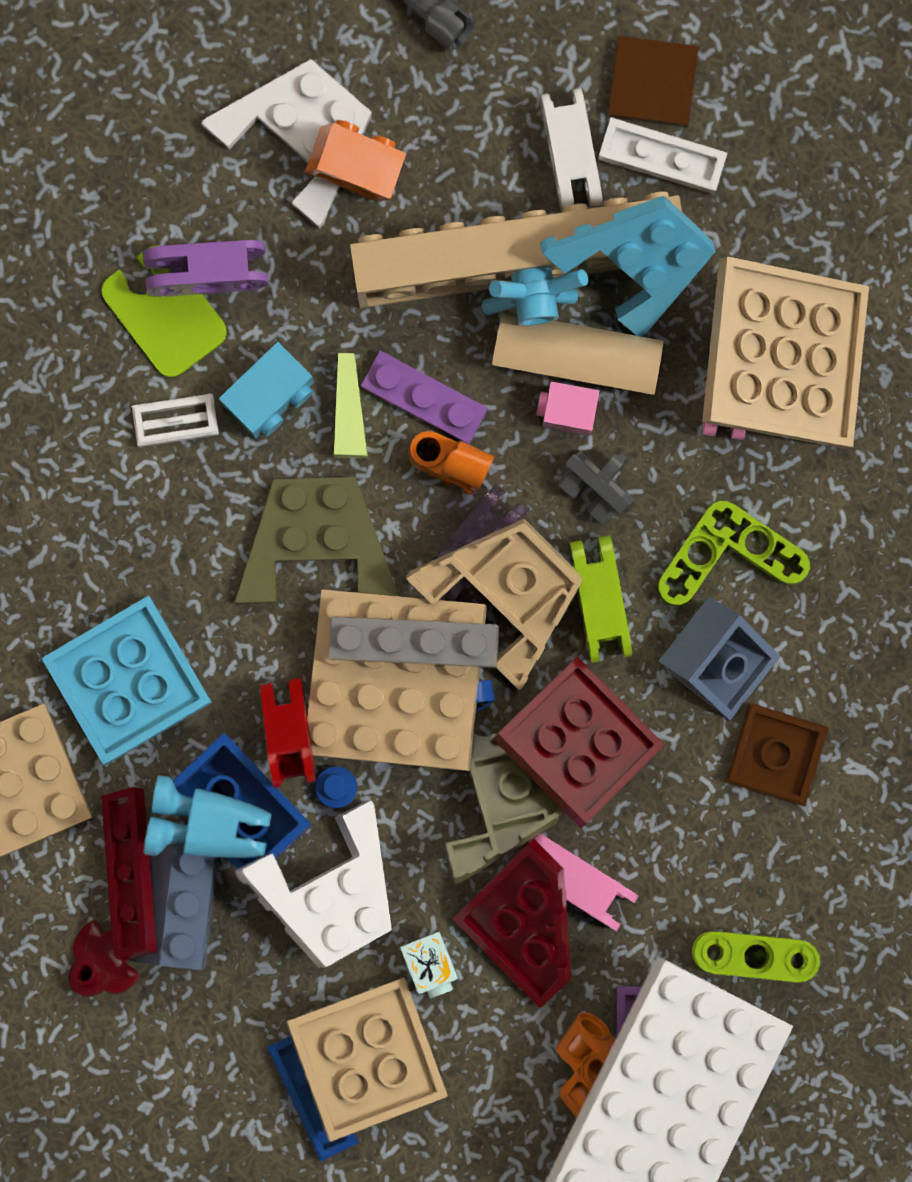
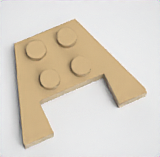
M525 519L519 520L415 568L407 574V580L432 605L461 578L466 577L522 633L497 656V669L518 690L525 685L536 660H539L547 640L555 626L559 624L582 582V576Z

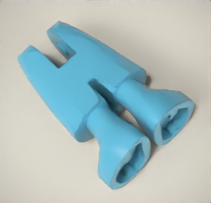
M158 776L153 797L152 813L187 816L189 821L188 825L162 818L151 817L145 841V855L156 856L167 845L179 843L185 844V855L226 858L264 856L266 843L254 841L246 837L243 839L235 837L238 821L246 822V825L270 826L271 813L246 802L197 788L193 798L187 797L177 791L170 777Z

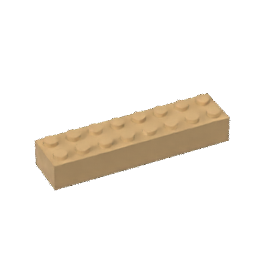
M655 192L645 195L644 201L628 203L627 198H614L604 201L603 207L587 209L586 204H574L562 208L563 213L546 215L545 210H533L523 213L521 215L522 219L505 221L504 216H493L482 219L480 221L481 225L464 227L463 222H453L441 225L440 231L424 233L421 228H413L399 232V237L383 239L380 234L362 236L358 238V243L350 244L360 308L489 289L493 281L512 282L511 275L513 273L530 268H551L553 278L565 275L562 270L542 254L540 242L552 236H555L556 241L575 234L574 228L587 223L592 227L614 220V213L663 195L682 212L679 195L669 197L668 192ZM598 251L566 274L581 269L586 274L621 270V268L602 251Z

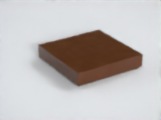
M618 36L608 117L688 128L699 46Z
M749 703L725 782L805 807L829 727Z

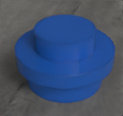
M330 767L319 775L316 782V793L320 801L326 806L342 808L350 804L355 798L357 782L349 770L343 767Z

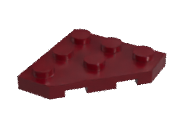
M533 838L453 920L541 1008L572 978L564 868Z

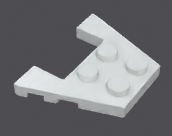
M309 60L205 118L201 124L230 150L256 120H260L308 162L321 126L335 123L336 120H343L358 126V133L363 135L372 112L313 60ZM314 177L292 201V205L320 229L324 225L340 186Z
M372 800L361 803L335 817L352 857L297 888L289 891L273 853L266 854L235 870L240 881L243 884H248L259 896L257 900L267 911L271 910L286 926L284 930L318 968L333 964L392 930L375 807Z

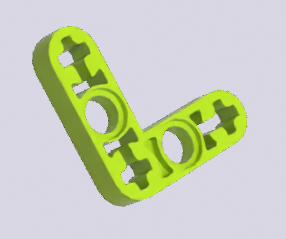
M718 501L707 509L660 578L658 593L660 598L668 605L682 606L694 596L726 547L785 585L800 583L809 573L810 561L800 548L735 504L728 501ZM724 510H728L731 513L730 522L737 527H740L742 520L749 523V526L741 532L737 543L730 540V537L736 532L729 527L724 526L721 530H717L714 527L716 523L715 518L712 517L714 511L721 514ZM752 532L762 533L767 538L768 548L760 555H754L746 549V536ZM703 543L709 547L711 558L707 564L696 565L689 560L688 549L692 544ZM776 543L784 547L778 553L784 559L789 560L793 556L799 559L797 566L802 570L800 575L792 573L788 577L782 573L784 565L776 559L773 560L771 566L764 563V560L773 553ZM678 561H681L688 570L699 573L700 577L698 580H695L690 574L683 586L688 591L685 596L677 594L675 598H672L667 594L670 587L665 583L668 579L672 581L678 579L683 569L677 568L676 564Z

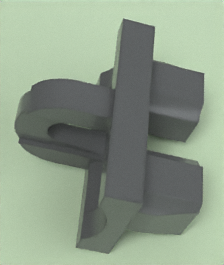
M581 450L576 455L573 454L565 463L569 468L563 474L558 485L573 498L577 497L587 485L597 492L599 496L587 508V511L599 523L603 524L617 514V512L622 513L635 500L613 480L615 475L628 461L622 452H619L617 455L615 454L602 469Z

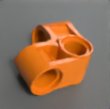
M425 431L416 435L408 451L410 462L418 470L440 479V481L448 486L450 483H453L463 488V492L469 495H473L477 489H480L494 459L493 455L461 440L456 442L432 431ZM423 441L434 443L438 448V458L429 462L419 458L416 451L419 443Z
M586 1012L578 1014L556 1047L560 1057L574 1070L572 1077L562 1086L559 1097L576 1118L616 1041L607 1025L600 1018Z

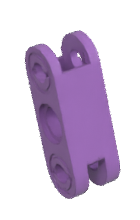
M257 240L165 245L148 248L143 251L144 266L151 269H170V273L157 274L146 278V293L151 296L165 297L238 292L264 288L269 284L268 275L263 272H256V270L248 271L247 260H253V258L264 255L266 253L265 244Z

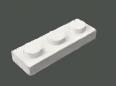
M610 118L598 160L715 195L727 152Z

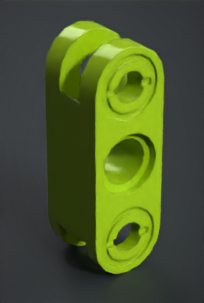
M610 535L597 537L601 562L587 564L582 540L569 542L572 566L582 576V582L577 589L591 663L600 661L599 642L615 639L618 640V646L621 647L623 657L632 656L629 629Z
M710 931L699 935L692 946V958L695 964L701 970L712 974L806 982L814 977L820 966V958L816 948L809 942L797 939ZM716 944L720 948V956L715 960H711L707 956V950L711 945ZM758 944L764 949L766 959L762 966L752 969L746 964L744 955L748 947ZM799 953L803 957V964L795 969L791 964V958L794 954Z

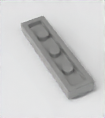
M331 617L329 659L497 668L499 626L497 624Z

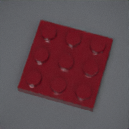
M578 656L493 738L580 828H583L664 746V743Z

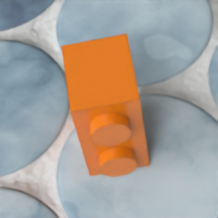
M336 120L335 123L321 126L305 172L378 202L390 200L406 153L395 149L396 143L388 138L373 135L371 139L359 134V127L347 121Z

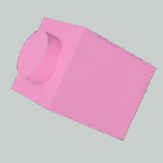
M551 382L549 393L542 391L540 393L536 416L544 417L543 428L591 436L600 390Z

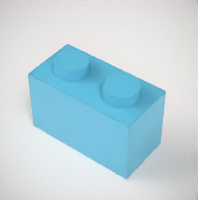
M277 342L219 400L255 439L262 433L268 437L283 423L284 419L280 415L289 406L293 405L295 408H298L312 395L313 390L310 386L314 383L312 375Z

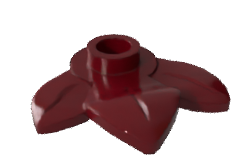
M96 920L90 921L80 930L73 944L75 962L71 966L68 975L71 989L83 997H93L103 991L116 995L129 990L139 980L140 975L132 966L126 964L128 960L113 959L111 930L104 933L101 925ZM92 969L91 978L83 981L84 972Z

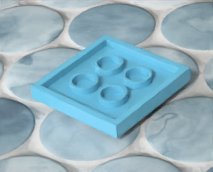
M149 595L41 658L104 766L212 703Z

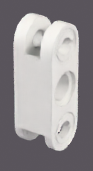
M581 88L572 89L573 105L554 108L549 93L540 95L561 212L562 208L574 205L570 180L584 178L589 207L603 206L600 180Z

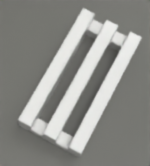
M213 394L132 406L138 447L219 435ZM206 404L207 412L142 421V414ZM207 420L209 424L208 427L149 436L144 435V430Z

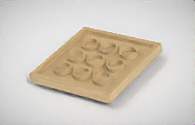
M728 256L720 258L702 422L838 448H852L869 286Z
M321 590L307 717L313 756L470 771L480 667L329 659L331 617L485 624L487 606L485 604L438 600L432 605L427 599Z

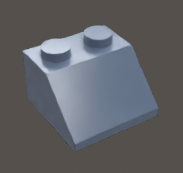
M708 597L658 662L688 689L728 720H731L777 662L780 655L739 614Z

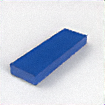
M291 1036L267 1046L320 1162L358 1144L355 1133L328 1142Z

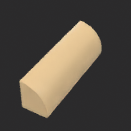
M502 311L492 365L654 395L663 341L558 321L522 326L518 324L517 314Z

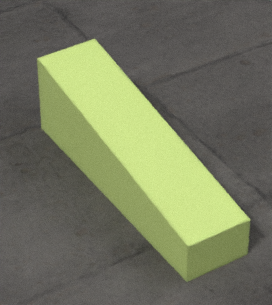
M338 353L335 458L368 459L355 354Z

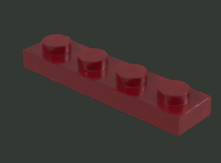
M131 787L101 796L113 959L128 960L157 953L149 855L144 854L147 835L144 789Z

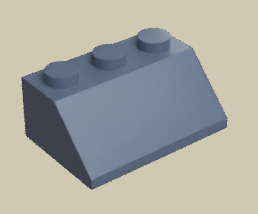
M179 843L167 845L156 856L149 855L157 953L128 959V961L194 970H204L206 968L218 857L185 855V844Z

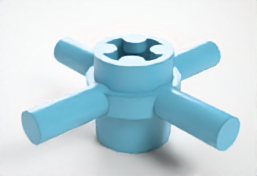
M548 267L517 271L511 275L512 282L496 280L490 284L489 292L493 297L482 301V309L486 315H491L516 307L518 324L522 326L553 322L559 319L557 303L575 304L578 300L576 288L587 285L588 276L582 269L555 278L552 276L551 268Z

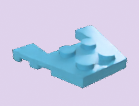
M664 195L614 213V220L595 227L587 223L574 228V235L557 241L555 236H552L540 242L542 254L565 274L596 252L602 251L644 290L617 307L616 314L618 320L636 336L641 337L646 335L716 252L713 241Z

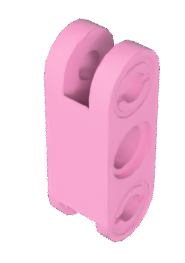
M539 834L534 837L564 868L566 900L617 932L621 924L612 919V916L606 913V910L616 895L626 898L633 903L636 902L639 896L544 835Z

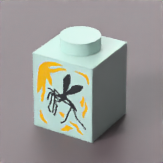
M440 931L400 947L418 994L427 992L431 999L453 990L451 982L457 980L458 977Z

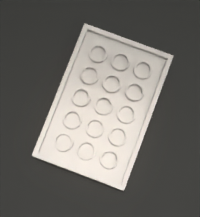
M657 956L545 1182H717L793 1026Z

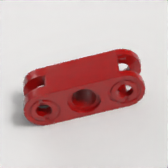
M301 677L289 679L290 704L277 706L273 682L260 684L268 761L274 788L283 787L284 779L305 776L307 783L316 782L307 719L308 713Z

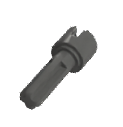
M402 0L418 16L425 20L426 33L450 52L454 51V44L463 45L475 28L476 20L452 0L442 2L439 0Z

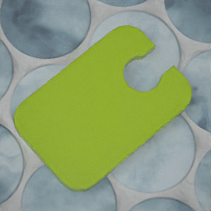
M143 252L136 257L144 268L149 269L154 275L170 273V269H151L145 267L143 264ZM120 269L103 283L102 296L157 370L164 376L177 377L225 341L227 328L203 294L165 297L151 296L147 293L138 295L129 289L127 278Z

